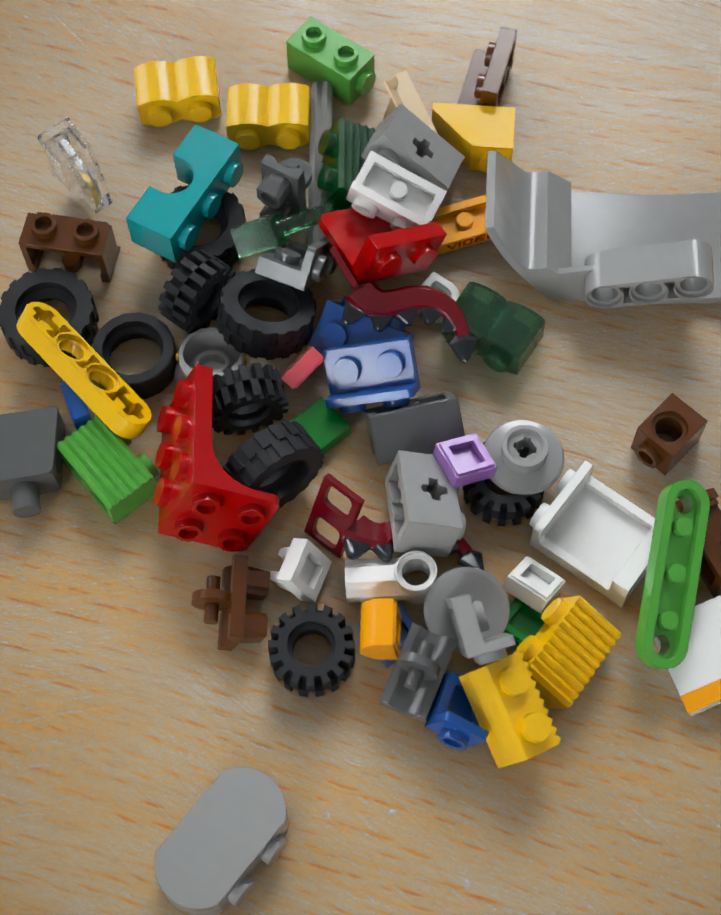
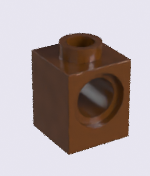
M671 393L637 428L631 448L644 465L656 468L666 476L700 440L708 420ZM666 433L672 436L675 441H664L657 434Z

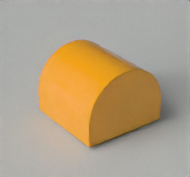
M394 598L372 599L361 604L359 653L361 655L379 660L398 659L401 651L402 615Z

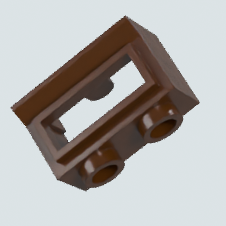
M45 212L27 214L18 242L29 271H37L44 250L64 253L62 258L64 268L67 272L70 271L72 273L80 270L84 256L97 258L101 270V280L107 283H111L121 248L117 246L112 226L108 225V222Z

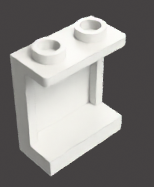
M585 460L577 472L569 469L562 477L555 490L559 495L551 505L545 502L542 503L531 518L529 525L533 527L529 545L622 608L646 575L655 518L595 479L591 475L593 465Z

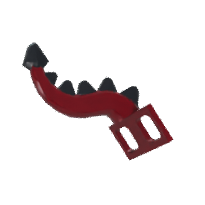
M334 246L329 249L354 290L353 293L344 298L345 306L342 321L345 324L350 325L365 316H370L374 329L377 332H382L395 316L407 327L415 323L418 311H422L423 320L426 325H432L441 316L444 318L440 330L443 333L454 332L455 334L449 346L460 362L467 363L470 360L478 338L470 334L465 314L454 299L441 290L425 285H410L382 290L374 281H371L360 288L337 248Z
M327 473L322 480L304 532L338 558L345 551L349 559L356 560L369 550L373 551L384 562H389L393 557L394 547L390 521L377 523L364 515L357 520L365 500L331 474ZM331 487L337 489L351 501L352 506L348 515L329 501L328 493ZM319 518L324 519L339 532V539L336 545L318 532L316 526ZM463 537L461 540H457L450 554L457 552L460 555L457 564L461 567H474L484 570L482 552L473 550Z

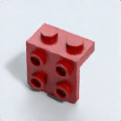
M353 208L324 213L318 222L328 241L333 247L337 248L358 285L427 270L437 257V251L447 235L439 222L393 231L390 228L391 223L376 215L374 218H368Z

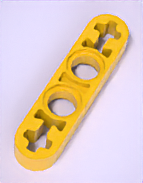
M30 302L27 304L16 324L20 335L111 431L125 439H136L141 436L152 417L151 410L147 404L53 307L41 302ZM61 350H65V351L71 353V354H72L73 356H75L77 359H74V358H71V357L67 356V355H66L65 353H63ZM91 381L101 384L106 390L95 386Z

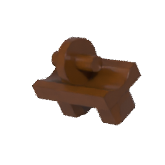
M234 554L232 565L223 569L221 589V577L210 575L207 576L206 589H199L192 593L191 604L195 608L205 610V624H217L220 611L218 650L232 651L238 643H260L267 635V614L245 611L246 599L263 601L268 596L270 572L248 566L249 556Z

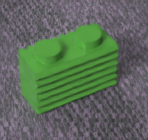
M95 415L93 420H88L86 425H81L70 436H66L63 441H59L56 448L65 466L68 467L70 472L112 522L117 524L154 496L157 486L155 477L159 473L152 461L144 453L136 457L128 446L132 443L131 439H125L116 435Z

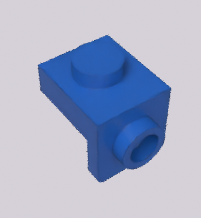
M451 671L444 675L424 727L438 734V740L444 745L458 750H465L468 747L486 742L489 732L479 726L458 678L460 675Z

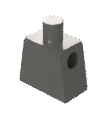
M57 406L0 415V500L12 499L13 514L17 517L28 518L40 514V494L57 492L61 488L63 461L56 445L59 441L65 439L66 429Z

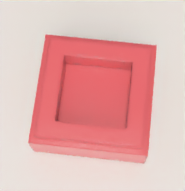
M308 346L281 374L282 382L292 390L297 389L324 361V357L313 346Z

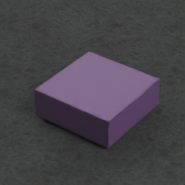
M477 433L439 442L435 445L433 455L453 488L494 477L497 465Z

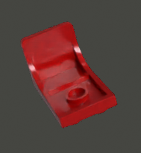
M196 363L186 380H179L174 391L173 401L169 407H162L157 420V432L162 433V442L157 450L155 467L160 469V480L154 493V505L159 506L158 533L176 537L185 542L194 541L219 547L228 552H242L250 547L279 509V498L274 494L242 485L228 475L217 461L212 447L213 368Z

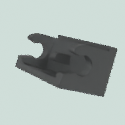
M450 391L410 399V403L399 407L385 408L382 405L363 410L373 455H376L378 465L392 463L398 450L432 454L436 443L465 436L458 397Z

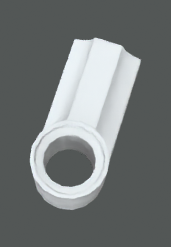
M414 550L406 552L401 557L392 558L389 562H384L380 558L345 560L347 603L394 598L395 601L404 600L412 605H422L429 588L433 586L438 578L435 561L429 554L423 551ZM414 571H422L429 576L425 583L417 586L410 585L404 579L409 573Z

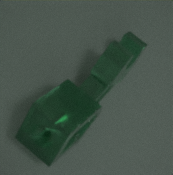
M333 199L314 207L303 208L284 218L281 211L235 225L230 229L239 259L279 247L291 241L289 234L318 225L322 214L337 211Z

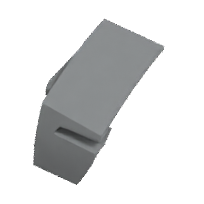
M497 150L488 151L485 229L510 266L546 297L586 301L590 306L600 309L645 304L721 302V192L674 195L571 191V182L549 171L527 172L520 169Z

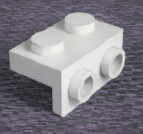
M371 151L357 178L350 186L346 200L352 202V208L361 215L368 218H374L376 215L391 223L390 228L394 231L431 223L447 191Z

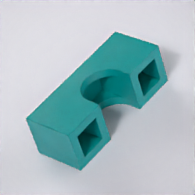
M197 124L193 126L173 153L177 178L189 186L177 193H164L149 186L126 217L133 243L174 263L177 262L185 250L188 251L194 246L200 228L207 218L211 219L216 215L220 208L222 197L230 187L233 188L239 183L244 170L238 143Z

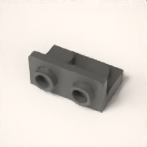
M326 237L309 246L300 242L289 241L288 244L284 243L259 256L255 273L304 291L315 283L321 282L327 274L332 275L337 262L329 250L333 246Z

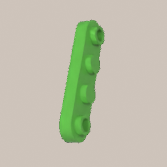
M680 480L667 485L661 491L658 499L635 639V649L639 659L643 664L652 669L674 668L682 663L688 651L710 511V500L706 490L702 485L693 480ZM677 498L683 504L682 513L676 508L675 502ZM655 637H657L661 642V649L659 653H657L653 648V640Z

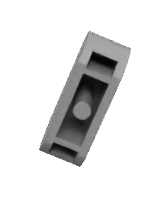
M237 767L223 771L155 852L154 871L156 880L161 890L176 908L189 915H217L222 913L230 903L236 907L245 899L255 884L251 879L253 874L263 862L270 866L287 845V841L283 837L288 832L289 819L285 800L279 786L272 778L259 770Z

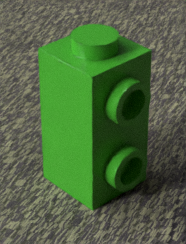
M310 16L286 41L288 68L312 83L316 81L330 82L333 86V96L349 106L361 94L366 95L372 89L376 80L374 54Z

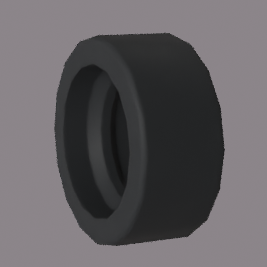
M140 312L122 314L109 320L98 330L92 343V348L112 368L110 364L111 353L121 343L130 339L140 338L157 343L161 350V357L151 369L141 374L133 375L116 372L141 399H148L161 393L174 379V370L177 362L175 341L167 325L155 316Z

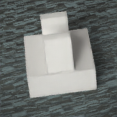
M293 538L290 547H283L279 550L278 555L284 561L279 572H270V579L280 588L291 592L300 601L315 603L332 561L308 539Z

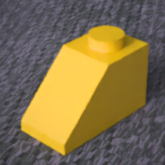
M433 102L432 123L437 134L465 156L462 164L468 170L487 173L488 151L497 150L512 162L515 127L514 107Z

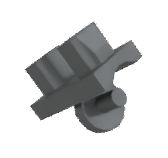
M266 154L260 162L262 182L256 189L257 198L265 204L259 213L260 222L276 231L282 232L290 219L302 223L307 216L305 189L311 184L312 170L310 165L303 159L288 158L278 164L273 156Z
M412 623L381 697L380 705L426 723L456 648L457 640L435 634L420 625Z

